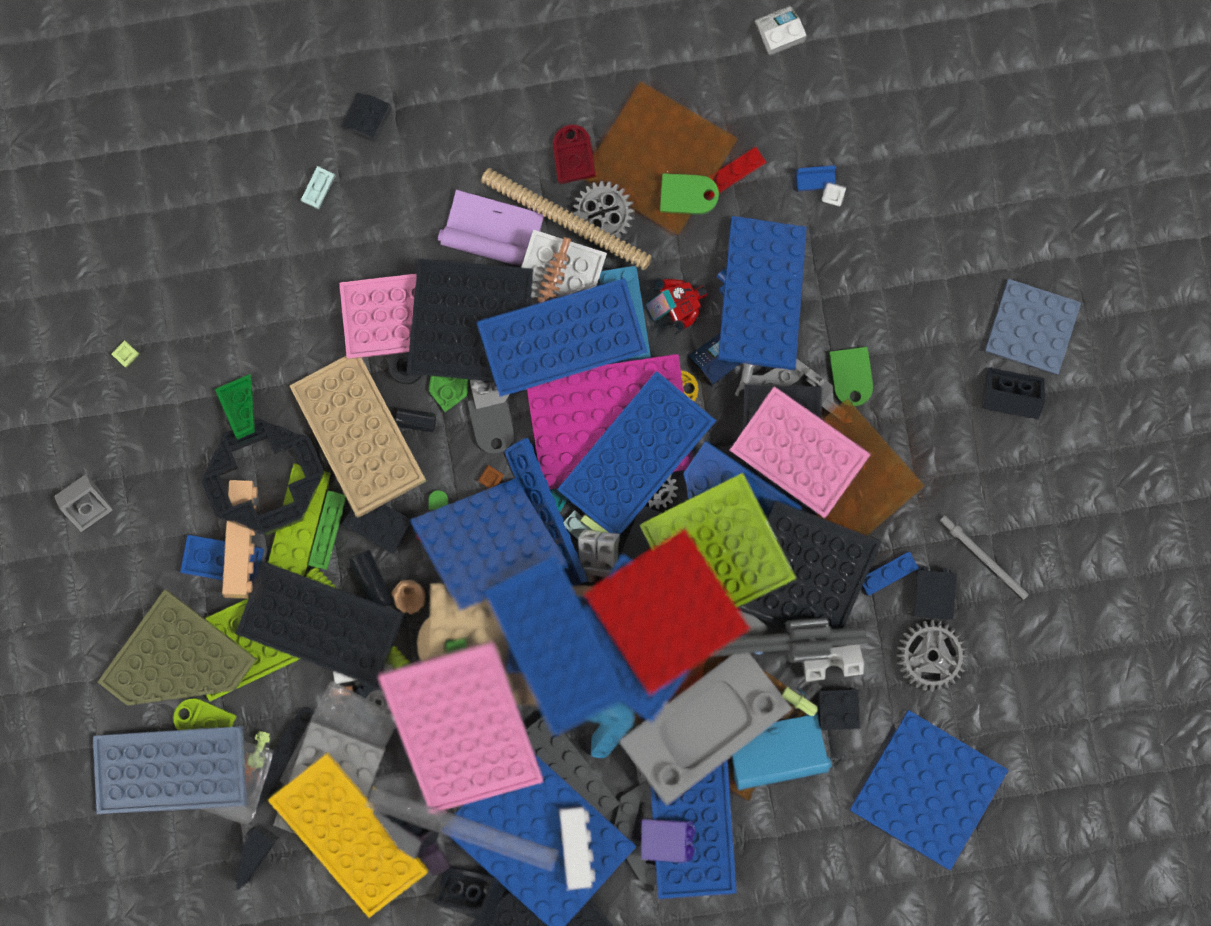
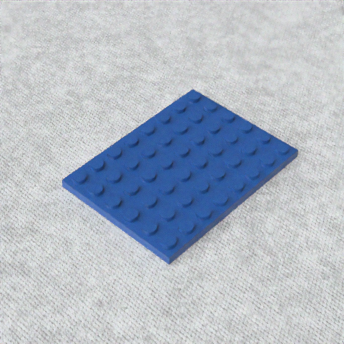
M534 753L543 782L463 804L442 827V830L497 878L499 882L548 926H565L636 848V845ZM583 806L584 811L588 810L589 822H586L585 825L586 830H590L591 842H587L588 850H592L593 861L589 862L590 869H594L595 881H591L592 887L568 890L560 808Z

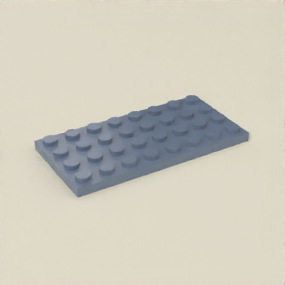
M243 726L93 736L97 814L247 805Z

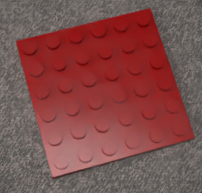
M685 528L584 593L650 695L751 629Z

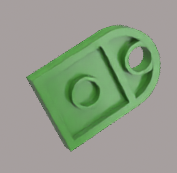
M663 173L660 213L702 215L715 208L719 198V191L713 180L701 175ZM706 191H712L715 197L712 200H706L703 195Z
M868 347L829 352L834 391L838 400L844 405L851 407L864 404L873 392ZM855 391L860 394L858 402L851 401V392Z

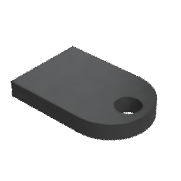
M474 400L467 401L476 441L480 448L490 454H499L509 448L514 439V431L507 400L505 403L476 409ZM494 439L502 441L500 449L492 448L491 442Z

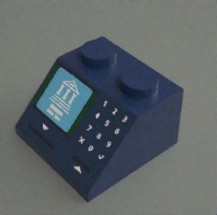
M720 333L689 355L711 386L742 364L718 360Z

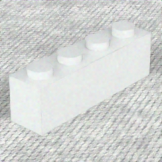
M583 806L560 808L568 890L592 887L591 881H595L594 869H590L589 862L593 861L592 850H588L587 842H591L590 830H586L585 825L586 822H589L588 810L584 811Z

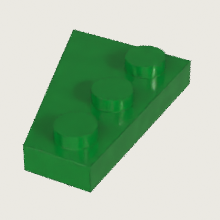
M248 374L215 389L237 440L255 432L252 376Z

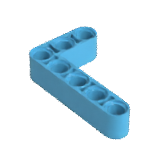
M620 702L587 719L601 723L591 737V756L605 758L611 753L633 724L634 710Z

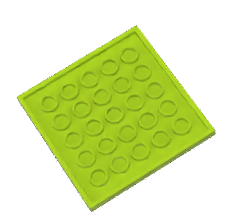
M744 473L640 524L651 549L685 528L737 607L796 579Z

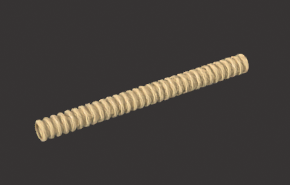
M491 168L484 172L481 181L483 184L487 183L488 187L492 186V189H497L498 192L502 191L503 195L507 194V197H512L514 201L522 202L523 206L527 205L529 209L533 208V211H538V214H543L544 217L548 216L549 220L553 219V222H558L560 226L563 224L564 228L568 227L570 231L574 230L575 234L579 233V236H584L586 240L594 241L595 245L599 244L601 248L605 247V250H610V253H615L616 256L620 255L621 259L625 258L627 262L631 261L632 265L636 264V267H641L642 270L647 269L652 255H646L645 251L642 253L641 249L637 250L635 246L631 247L630 243L626 244V241H620L619 237L615 238V235H610L609 232L605 233L604 229L600 230V227H595L593 223L589 224V221L585 222L583 218L579 219L578 215L574 216V213H569L567 209L559 208L557 204L553 205L552 201L548 202V199H543V196H538L537 193L533 194L532 190L528 191V188H523L517 182L513 183L511 179L507 180L506 176L502 177V174H497L496 171L492 172Z

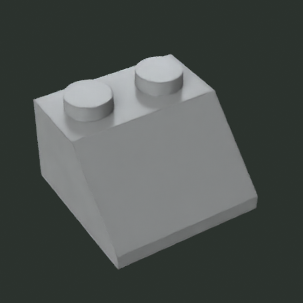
M86 474L54 496L59 509L80 532L113 510L101 491Z

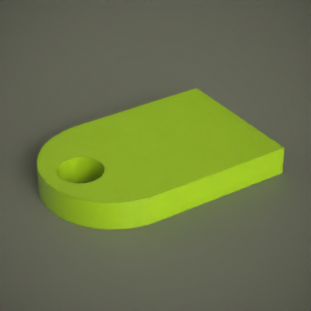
M197 698L181 702L174 712V724L177 730L232 727L237 718V715ZM183 708L188 709L190 712V716L186 720L180 717V711Z

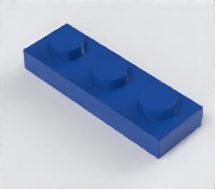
M909 551L867 574L862 587L867 596L917 570L919 567Z

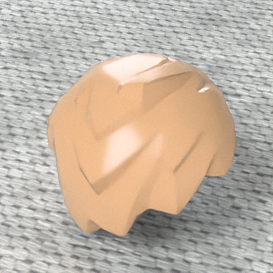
M414 580L400 581L391 593L397 609L404 614L407 612L410 615L419 613L421 608L424 607L426 600L425 590L420 583Z

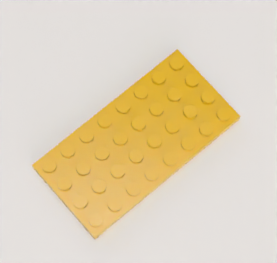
M328 752L268 800L368 917L375 914L429 871L418 857L413 859L397 847L373 812L376 809Z

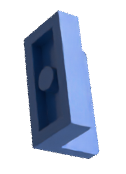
M836 165L798 168L796 172L798 192L825 190L827 182L836 184Z

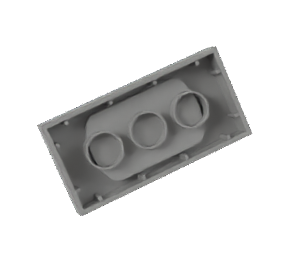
M750 653L733 654L670 702L667 707L662 708L652 723L649 720L645 721L620 740L619 743L665 805H668L792 710V708Z

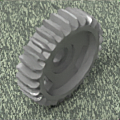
M930 620L929 625L926 621H923V627L916 623V630L910 627L909 631L911 634H903L906 640H899L903 644V647H897V649L902 651L896 654L897 657L902 659L897 664H903L899 671H906L907 673L903 677H911L910 684L916 681V688H919L921 684L925 691L928 686H930V691L933 692L935 686H937L939 691L942 690V685L945 688H949L948 682L955 684L953 678L960 679L961 676L958 672H965L961 668L962 665H967V662L963 661V658L968 657V655L963 654L967 647H961L965 640H958L961 634L957 633L954 635L955 628L948 630L949 624L947 623L943 627H941V621H938L936 626L934 620ZM920 635L923 639L912 654L908 651L915 637ZM946 638L950 639L956 651V655L951 657L944 642ZM931 650H935L938 653V659L933 662L927 656ZM921 672L940 673V680L922 679Z

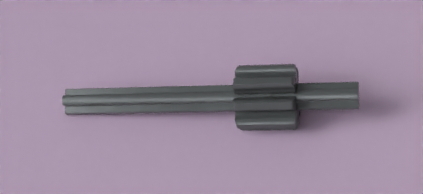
M826 618L791 620L786 622V632L784 634L737 637L710 656L785 650L788 653L790 662L824 660L830 658V648L832 646L866 643V630L864 627L831 630L828 627Z

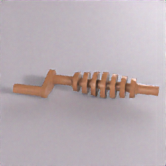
M563 238L559 252L557 254L554 253L552 256L556 258V261L550 260L549 264L553 265V269L547 267L545 270L550 272L551 275L543 274L542 278L549 281L548 283L541 282V286L546 287L545 291L539 290V293L543 294L542 298L538 297L537 299L540 303L549 301L550 298L555 299L557 295L552 294L553 290L559 292L561 289L556 287L555 284L562 285L564 282L557 278L558 276L565 277V273L560 272L561 268L565 270L567 268L563 261L568 262L569 258L566 257V253L571 239Z

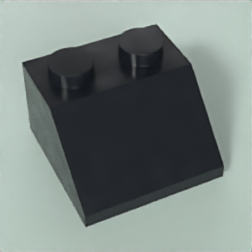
M357 93L341 127L376 143L392 108L389 103L374 96Z

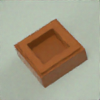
M488 465L478 481L486 487L492 488L499 485L505 475Z

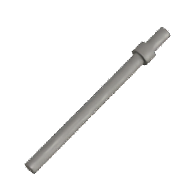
M945 515L940 519L950 530L949 533L954 537H958L1023 600L1029 595L963 533V529L958 524L955 525Z

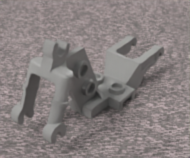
M797 358L795 370L775 368L763 376L752 375L755 365L743 363L744 368L740 386L736 390V396H739V391L744 389L745 384L790 386L805 374L807 376L806 381L814 387L817 384L823 387L822 406L845 424L852 420L850 416L844 418L846 411L834 403L832 385Z

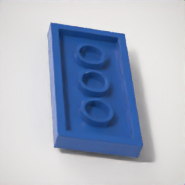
M187 535L180 573L223 580L226 542ZM254 547V555H251L250 562H253V574H250L249 581H252V586H254L262 564L264 548Z

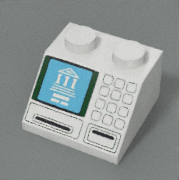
M790 6L755 20L769 55L802 43L807 36L799 17Z

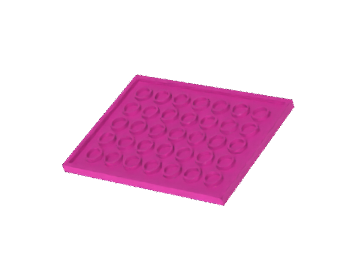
M678 354L611 363L527 389L537 458L541 465L542 473L548 482L549 489H557L656 370L684 393ZM692 450L673 472L688 468L693 460Z

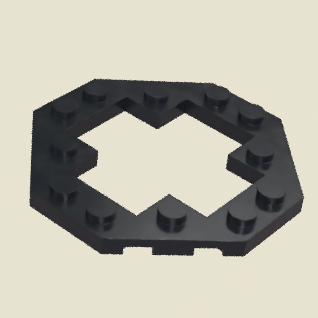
M258 419L254 421L255 432L237 440L233 430L223 434L220 445L215 450L201 482L216 517L260 534L269 535L303 521L322 480L324 470L310 437L301 436L286 428L274 426L267 421ZM268 438L274 454L293 447L305 478L288 484L294 502L258 516L252 500L232 506L221 475L238 469L232 454L233 451Z

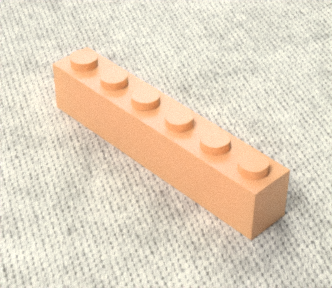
M229 480L228 496L232 506L248 500H252L254 505V498H257L258 489L253 481ZM227 521L223 595L225 598H248L249 593H252V581H249L250 574H253V562H250L251 555H254V543H251L252 536H255V531Z

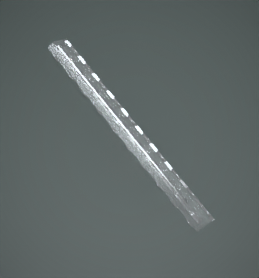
M374 786L366 803V807L549 871H552L558 855V851Z

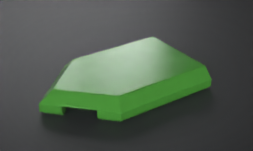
M431 376L429 392L444 412H447L467 396L469 380Z

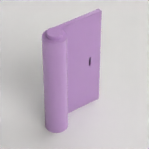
M456 190L447 226L444 230H440L438 240L441 241L443 246L522 267L533 230L540 232L544 216L543 214H538V212Z

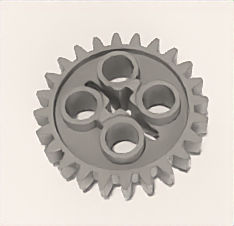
M600 181L599 187L594 182L593 189L590 186H586L587 192L580 191L583 197L576 198L579 205H573L574 208L578 209L577 212H574V215H578L579 219L583 218L585 222L589 221V224H594V221L599 219L602 222L600 230L604 229L605 233L609 232L610 235H615L620 239L622 238L620 232L627 234L625 227L632 226L628 221L634 220L630 213L635 212V210L629 208L633 202L627 201L630 195H623L625 189L618 191V184H615L612 188V182H608L605 186L604 181ZM608 195H612L614 198V202L610 206L606 203ZM590 201H594L596 204L594 211L588 209ZM615 206L620 207L618 210L605 213V216L598 215L591 219L588 218L589 215L602 212L603 209H611ZM614 213H617L620 217L619 222L616 224L611 220Z

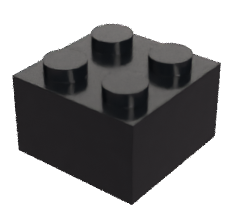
M857 689L817 690L820 730L860 729L859 692Z

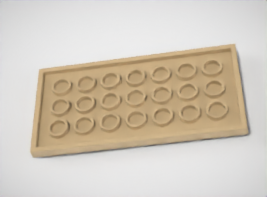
M346 355L290 385L358 518L426 482L362 358L347 359Z

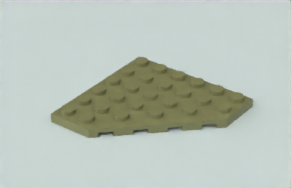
M164 589L98 683L127 706L233 691L238 687L257 658L168 589Z

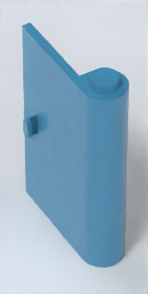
M817 714L775 722L732 755L735 768L734 780L737 790L828 773L829 768L832 767L831 759L826 755Z

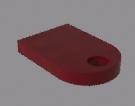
M567 125L561 128L553 140L559 184L597 177L592 142L588 132L579 125ZM570 131H575V132H576V135H575L574 138H572V139H567V138H566V135H567L568 132H570Z

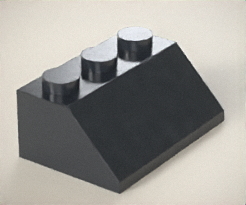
M988 367L982 396V408L1039 420L1045 403L1044 378Z

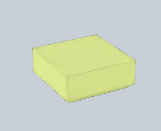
M124 340L112 355L127 368L139 353Z

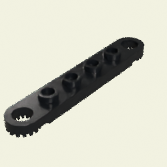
M304 708L298 712L247 790V800L250 795L258 797V804L255 806L249 805L247 801L245 806L247 809L256 810L261 807L305 740L311 722L308 724L303 723L301 716L303 713L309 712L312 715V720L316 721L317 716L312 709Z

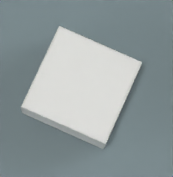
M827 182L822 201L841 206L846 187Z

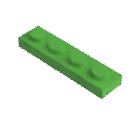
M331 491L327 492L308 565L328 570L347 499L346 495Z

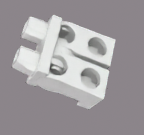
M584 530L578 538L579 561L585 570L588 580L586 582H595L597 576H602V581H604L618 562L620 534L606 532L601 534V532Z

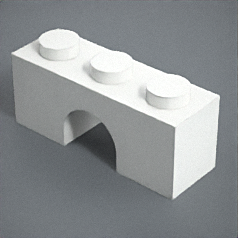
M860 644L830 648L831 656L829 659L802 661L806 682L825 679V669L829 666L840 667L843 670L844 677L861 675L864 671Z

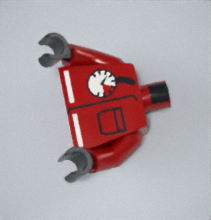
M657 278L651 281V283L657 285V288L653 289L654 292L660 290V294L663 291L669 290L677 306L668 312L673 321L670 327L675 326L678 329L675 334L678 335L682 330L693 325L701 307L698 300L708 296L704 286L702 285L693 290L690 282L686 283L683 280H662Z

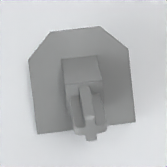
M470 380L476 409L505 403L510 395L499 397L495 382Z

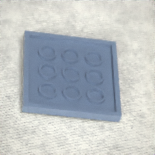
M1008 279L984 352L1058 375L1081 302Z

